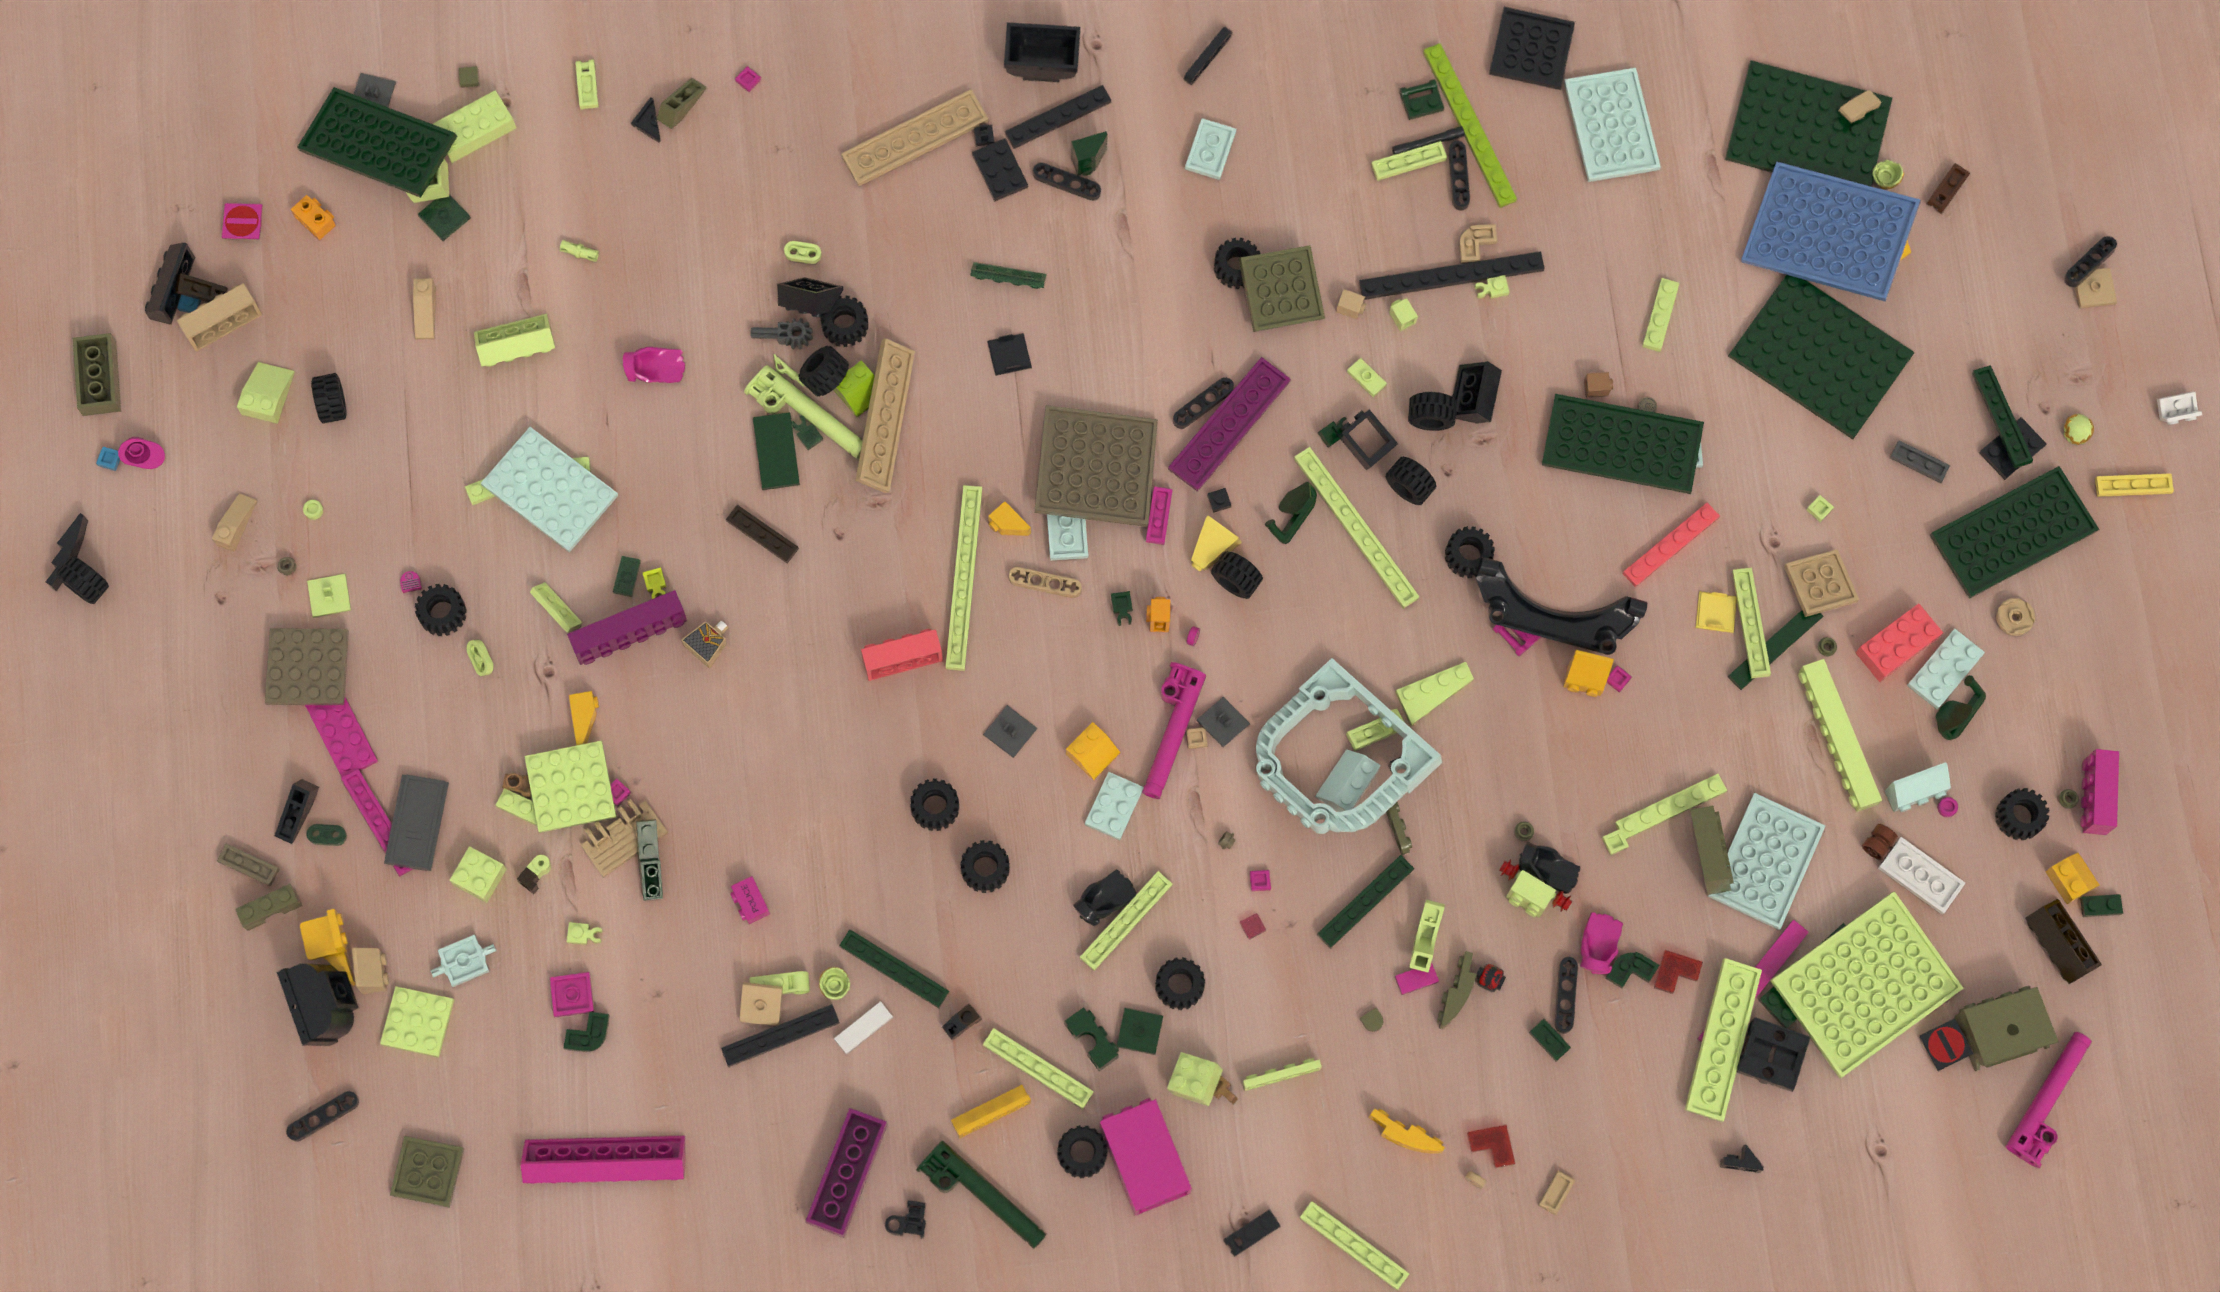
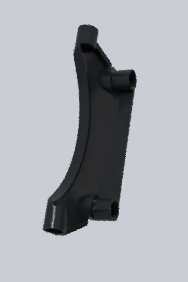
M1482 557L1476 575L1483 600L1490 604L1488 613L1493 624L1605 655L1613 654L1616 651V639L1624 638L1639 624L1640 619L1645 616L1648 605L1647 601L1625 596L1612 604L1595 610L1584 612L1560 611L1543 606L1527 597L1512 582L1503 563L1500 561ZM1495 611L1502 612L1500 616L1493 615ZM1605 641L1612 642L1609 646L1603 645Z

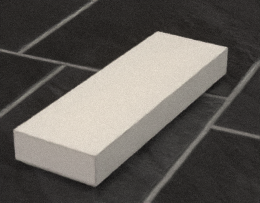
M880 1001L835 1037L834 1040L847 1055L890 1021L893 1016Z

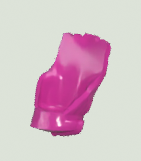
M645 347L635 352H624L623 367L626 377L631 382H635L636 379L649 383L680 382L683 377L682 373L685 371L683 352L681 349Z
M1591 912L1582 938L1580 951L1582 960L1580 967L1591 971L1592 974H1609L1611 972L1612 966H1610V963L1619 952L1618 941L1623 927L1621 921L1606 914L1596 915V913Z

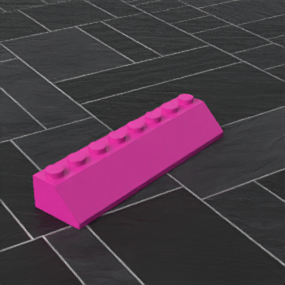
M685 1136L525 1140L521 1159L522 1182L536 1184L684 1179Z

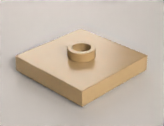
M2110 268L2096 269L2079 286L2075 287L2079 308L2115 305L2117 303Z
M743 982L739 1022L778 1026L780 1024L783 987Z

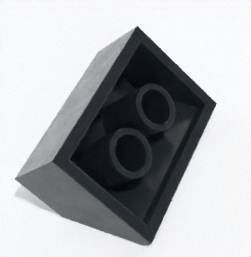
M806 277L777 284L778 306L785 307L788 311L797 310L800 314L809 313L812 317H821L824 313L831 312L843 292V286Z
M1489 361L1459 365L1452 396L1457 401L1456 419L1476 424L1491 422L1502 373L1501 369Z

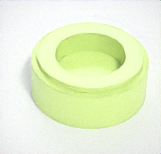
M309 500L304 504L303 512L307 518L316 520L322 516L323 506L317 500Z

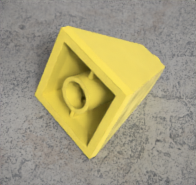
M1207 516L1191 559L1193 562L1191 566L1199 572L1202 569L1205 571L1215 564L1225 551L1231 552L1242 542L1235 534L1210 516Z

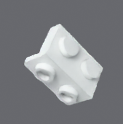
M2191 391L2157 399L2160 421L2167 422L2168 425L2179 423L2178 420L2185 419V421L2196 420V416L2202 415V411H2199L2197 407L2196 392Z

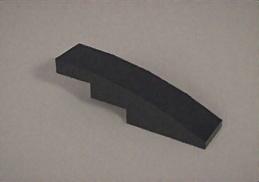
M81 513L57 542L61 550L51 562L56 569L46 580L48 586L55 591L62 584L55 573L70 556H78L83 543L88 520Z

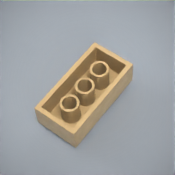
M243 283L232 287L225 294L216 296L211 302L201 304L193 312L183 314L177 322L197 352L260 317L262 313Z

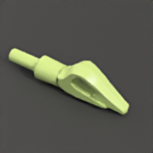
M774 354L776 371L779 374L787 373L792 380H796L804 387L805 385L799 381V374ZM778 364L782 365L783 369L780 370Z

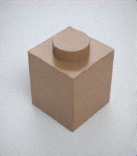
M1609 372L1586 374L1584 379L1586 398L1609 396L1610 391L1613 389V379L1609 377Z

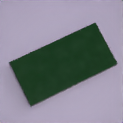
M790 412L753 417L762 490L800 485Z

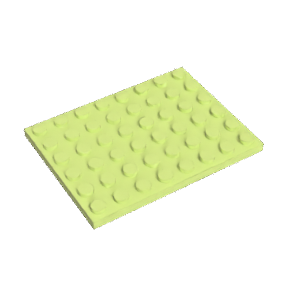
M1895 891L1891 892L1770 980L1839 1078L1844 1077L1964 989Z

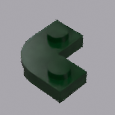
M1638 952L1626 953L1617 958L1611 972L1607 974L1605 979L1621 989L1631 973L1649 983L1660 965Z
M589 1012L586 1031L566 1029L563 1049L579 1052L597 1050L606 1039L610 1015Z

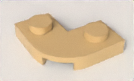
M1496 224L1474 225L1462 234L1459 242L1461 263L1480 261L1479 245L1497 243Z

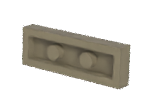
M225 844L217 859L218 863L268 886L272 885L280 870L278 867L228 844Z

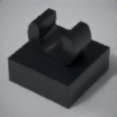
M985 124L974 128L976 146L994 143L992 125Z

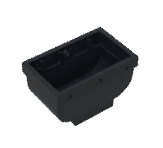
M1007 22L1004 56L1006 72L1013 76L1023 77V80L1059 83L1060 79L1074 78L1076 73H1078L1081 27Z
M304 963L291 968H284L277 972L302 1046H331L337 1043L339 1038L350 1032L354 1023L353 1011L358 1009L359 1006L346 972L338 971L328 964Z

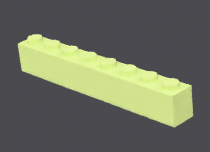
M1822 659L1802 666L1798 674L1799 680L1806 687V697L1808 701L1812 702L1814 707L1813 714L1816 719H1819L1821 724L1820 731L1824 737L1826 736L1828 751L1835 758V768L1842 775V785L1845 790H1848L1851 806L1855 807L1856 812L1878 805L1882 798L1825 660Z

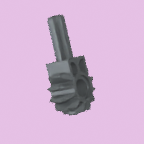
M793 318L792 323L788 321L778 322V328L752 327L750 335L753 339H777L779 345H791L793 350L798 346L801 350L803 344L808 346V341L813 339L811 335L813 330L809 328L810 324L808 321L803 323V319L800 318L796 322V319ZM794 332H801L799 336H793Z

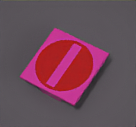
M225 203L222 239H260L262 204Z

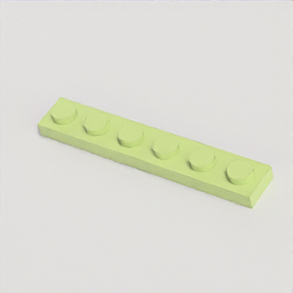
M1752 568L1735 569L1732 571L1750 675L1751 678L1768 677L1771 675L1753 571Z
M1716 774L1616 821L1615 825L1618 830L1621 829L1625 839H1628L1727 792V789L1719 774Z
M1158 871L1080 956V959L1095 971L1173 884Z
M995 1028L992 1029L983 1043L984 1047L1081 1109H1084L1094 1091Z
M1311 1201L1300 1216L1301 1220L1394 1289L1398 1290L1408 1277L1409 1273L1314 1202Z

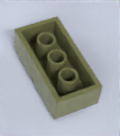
M111 333L73 338L77 409L83 416L120 412L121 402L116 340Z
M1714 806L1692 809L1690 812L1707 893L1711 895L1731 891L1730 884H1733L1734 881L1731 867L1729 866L1730 862L1719 811L1715 812Z

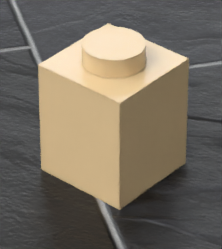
M1344 289L1336 312L1358 319L1359 314L1363 315L1366 304L1363 303L1365 296Z

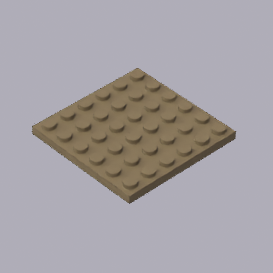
M1046 405L1034 513L1148 527L1158 419Z

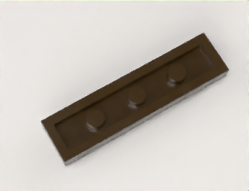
M736 505L726 518V522L787 564L799 549L794 543L739 505Z

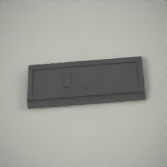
M402 774L384 864L423 871L432 870L449 782Z

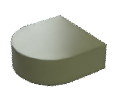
M1377 1008L1360 1018L1364 1027L1371 1032L1380 1030L1383 1025V1017Z

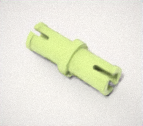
M562 240L560 245L561 252L575 255V258L580 259L581 257L596 262L599 256L598 250L584 247L580 243L578 245Z

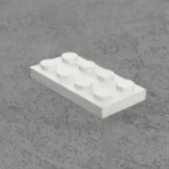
M1902 837L1899 838L1878 868L1942 915L1965 885L1964 881Z

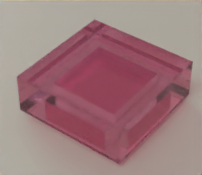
M1257 913L1240 921V925L1248 940L1266 931Z

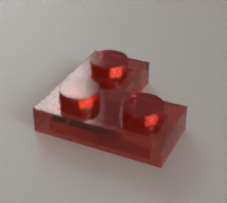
M1665 950L1654 988L1673 994L1678 976L1697 982L1703 962Z
M1507 1125L1467 1132L1471 1153L1491 1149L1495 1168L1515 1165Z

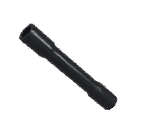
M1459 126L1416 141L1392 146L1393 155L1440 141H1451L1464 137L1465 132L1463 127Z

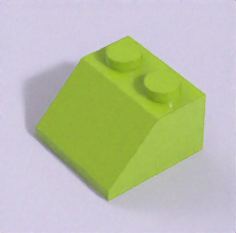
M862 360L847 371L842 382L833 390L857 418L869 409L875 377Z

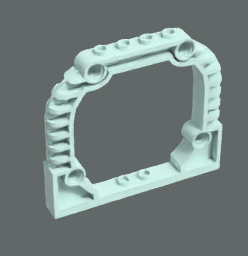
M1333 658L1299 688L1300 692L1293 696L1288 703L1265 723L1260 730L1256 742L1258 759L1256 770L1261 781L1260 785L1266 791L1270 790L1280 804L1283 802L1293 816L1297 815L1306 828L1310 827L1318 834L1327 833L1329 830L1340 833L1356 832L1367 828L1384 815L1404 794L1412 792L1442 763L1441 755ZM1356 695L1368 706V710L1374 716L1378 715L1381 718L1382 723L1387 728L1391 727L1404 738L1402 740V756L1400 759L1393 761L1391 765L1392 775L1363 803L1351 810L1336 812L1327 804H1313L1283 776L1281 763L1275 756V750L1282 738L1312 710H1325L1330 706L1331 701L1350 700ZM1319 696H1323V697H1324L1322 700H1317V699H1316V698L1319 697ZM1400 769L1406 770L1404 773L1397 772ZM1271 770L1270 773L1263 774V771ZM1319 819H1324V820H1325V821H1324L1323 823H1321V824L1316 823L1317 820H1319Z

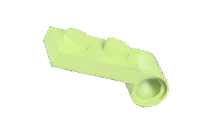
M1398 709L1391 710L1404 722ZM1381 718L1348 731L1346 736L1354 751L1397 732L1391 727L1387 728L1382 723Z
M806 971L750 977V983L783 987L782 994H806L810 992L809 972Z

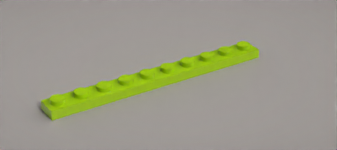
M1441 43L1424 49L1423 53L1459 126H1462L1464 129V137L1499 208L1516 202L1517 197Z

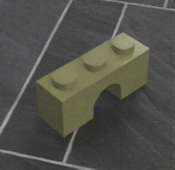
M288 884L235 910L242 926L249 931L266 923L265 919L277 913L286 914L301 907L302 904L295 888Z

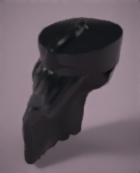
M1530 842L1526 843L1523 852L1520 853V871L1529 872L1530 875L1554 888L1556 891H1564V894L1570 893L1572 888L1576 886L1580 866L1567 861L1551 847L1537 846Z
M1116 869L1102 880L1089 885L1073 906L1081 919L1092 926H1096L1100 923V918H1106L1114 911L1128 904L1136 896V890L1133 888L1132 882L1128 878H1124V875L1120 874V871Z

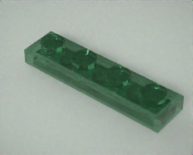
M974 262L970 276L979 280L991 279L997 283L1009 282L1016 286L1027 285L1031 288L1039 289L1044 288L1047 274Z

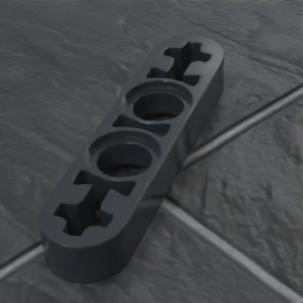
M1223 27L1189 68L1183 80L1190 85L1194 84L1229 41L1233 31Z
M1454 141L1450 144L1448 152L1452 202L1455 209L1462 211L1467 209L1470 203L1467 155L1465 144L1461 141ZM1455 147H1458L1460 150L1459 158H1456ZM1456 163H1460L1464 169L1457 171L1453 166ZM1457 180H1462L1465 183V186L1463 188H1458L1455 185V182ZM1460 193H1463L1462 200L1464 201V204H1460Z
M1038 163L1033 168V176L1039 182L1091 201L1097 200L1101 196V186L1094 181L1045 163ZM1044 169V173H1042V175H1038V171ZM1055 175H1062L1064 180L1062 182H1055L1053 177ZM1073 181H1078L1081 186L1078 189H1074L1070 184ZM1095 188L1096 192L1090 194V190Z
M2105 236L2098 241L2067 271L2064 278L2065 283L2070 287L2079 286L2114 253L2117 241L2111 236ZM2108 244H2109L2110 246L2106 247V248H2105V251H2104V250H2103L2104 245H2108ZM2092 254H2099L2101 258L2095 259L2092 257ZM2086 264L2090 269L2084 270L2080 265Z
M1227 377L1219 379L1176 411L1173 416L1174 426L1179 429L1188 427L1227 398L1234 389L1233 381ZM1222 384H1229V390H1227L1226 388L1221 390ZM1212 393L1216 396V400L1209 402L1205 396ZM1197 404L1201 406V411L1194 413L1191 410V406ZM1187 410L1189 415L1185 417V422H1178V416L1183 418L1184 416H1186Z
M1565 957L1559 964L1555 1028L1562 1034L1570 1032L1574 1025L1578 963L1572 957ZM1567 962H1570V965L1574 968L1570 969L1569 976L1562 977V974H1567V967H1564L1563 965H1566ZM1565 980L1572 983V989L1569 991L1562 988V982ZM1562 1000H1568L1571 1003L1569 1010L1561 1008L1560 1002ZM1559 1013L1571 1014L1570 1016H1566V1023L1569 1024V1026H1567L1565 1029H1563L1562 1025H1559V1023L1563 1021L1564 1016L1559 1015Z
M351 1091L342 1093L291 1123L286 1130L287 1136L296 1142L305 1139L357 1108L359 1105L358 1096ZM348 1096L354 1098L352 1100V1105L345 1104L342 1106L344 1108L343 1111L341 1110V1107L337 1104L338 1101H340L341 1104L345 1103L347 1101L346 1097ZM335 1106L337 1108L336 1115L329 1117L326 1113L327 1108ZM313 1116L319 1118V1124L316 1127L309 1125V1119ZM302 1122H304L305 1126L309 1129V1131L307 1132L305 1129L300 1130L298 1137L292 1135V1133L294 1132L293 1128L296 1127L297 1129H301L302 1127H304L301 1124Z

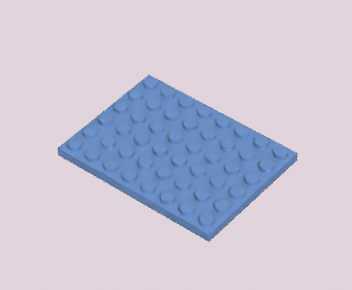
M1776 162L1741 262L1886 302L1920 205V199Z

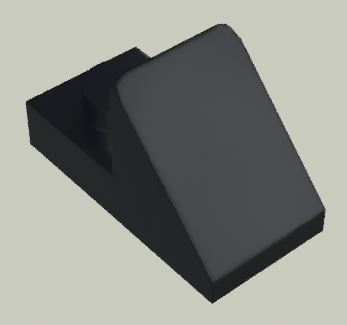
M1746 1144L1742 1146L1741 1159L1737 1155H1727V1157L1721 1159L1720 1163L1721 1168L1761 1173L1764 1169V1166Z

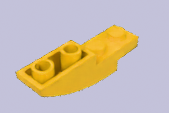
M1374 1108L1369 1116L1372 1121L1385 1129L1381 1136L1398 1146L1431 1154H1441L1445 1149L1440 1139L1434 1136L1431 1138L1426 1134L1427 1131L1419 1125H1416V1127L1412 1125L1407 1131L1404 1124L1398 1120L1394 1122L1389 1119V1114L1382 1109L1376 1110Z

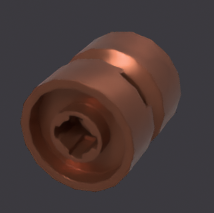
M1877 824L1871 832L1872 837H1868L1865 840L1862 848L1871 857L1882 861L1889 852L1888 848H1892L1898 840V836L1889 827Z

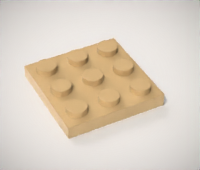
M1838 549L1786 563L1784 566L1805 617L1859 601Z

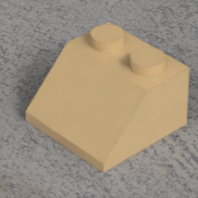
M352 948L356 987L363 994L387 991L386 985L389 984L388 973H385L384 965H387L386 954H383L379 948Z

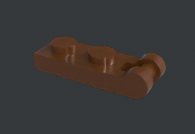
M1955 163L1926 204L1930 207H1935L1942 214L1966 181L1970 172ZM1938 196L1944 200L1943 203L1936 200Z

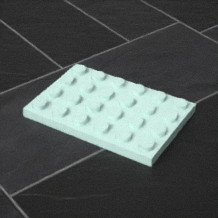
M1636 68L1565 79L1564 85L1588 182L1660 170L1661 166Z
M531 427L526 430L481 482L484 488L569 553L619 496L616 491Z
M1754 793L1727 852L1734 881L1733 884H1730L1731 891L1711 894L1708 897L1780 930L1822 836L1825 825Z

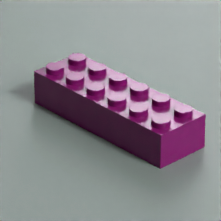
M673 590L567 635L580 665H588L593 663L596 658L601 656L603 658L613 654V651L618 649L625 650L631 646L630 644L644 642L652 635L664 634L669 628L681 627L684 625V622H687V618L678 595Z
M849 1108L806 1218L808 1225L845 1238L888 1124L886 1121Z

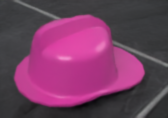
M141 437L129 438L118 449L120 460L130 466L154 469L162 465L165 460V452L159 444L144 440Z

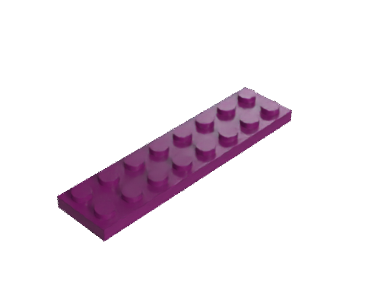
M1261 357L1170 464L1168 470L1198 492L1286 388L1291 379Z

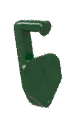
M1305 482L1288 492L1279 504V510L1283 513L1293 514L1283 531L1276 526L1274 519L1268 520L1265 523L1269 531L1282 544H1288L1314 508L1317 498L1314 487L1309 482Z
M1971 675L1967 676L1964 680V684L1970 686L1975 693L1968 704L1953 700L1943 704L1936 714L1938 731L1946 740H1953L1961 735L1986 699V693Z

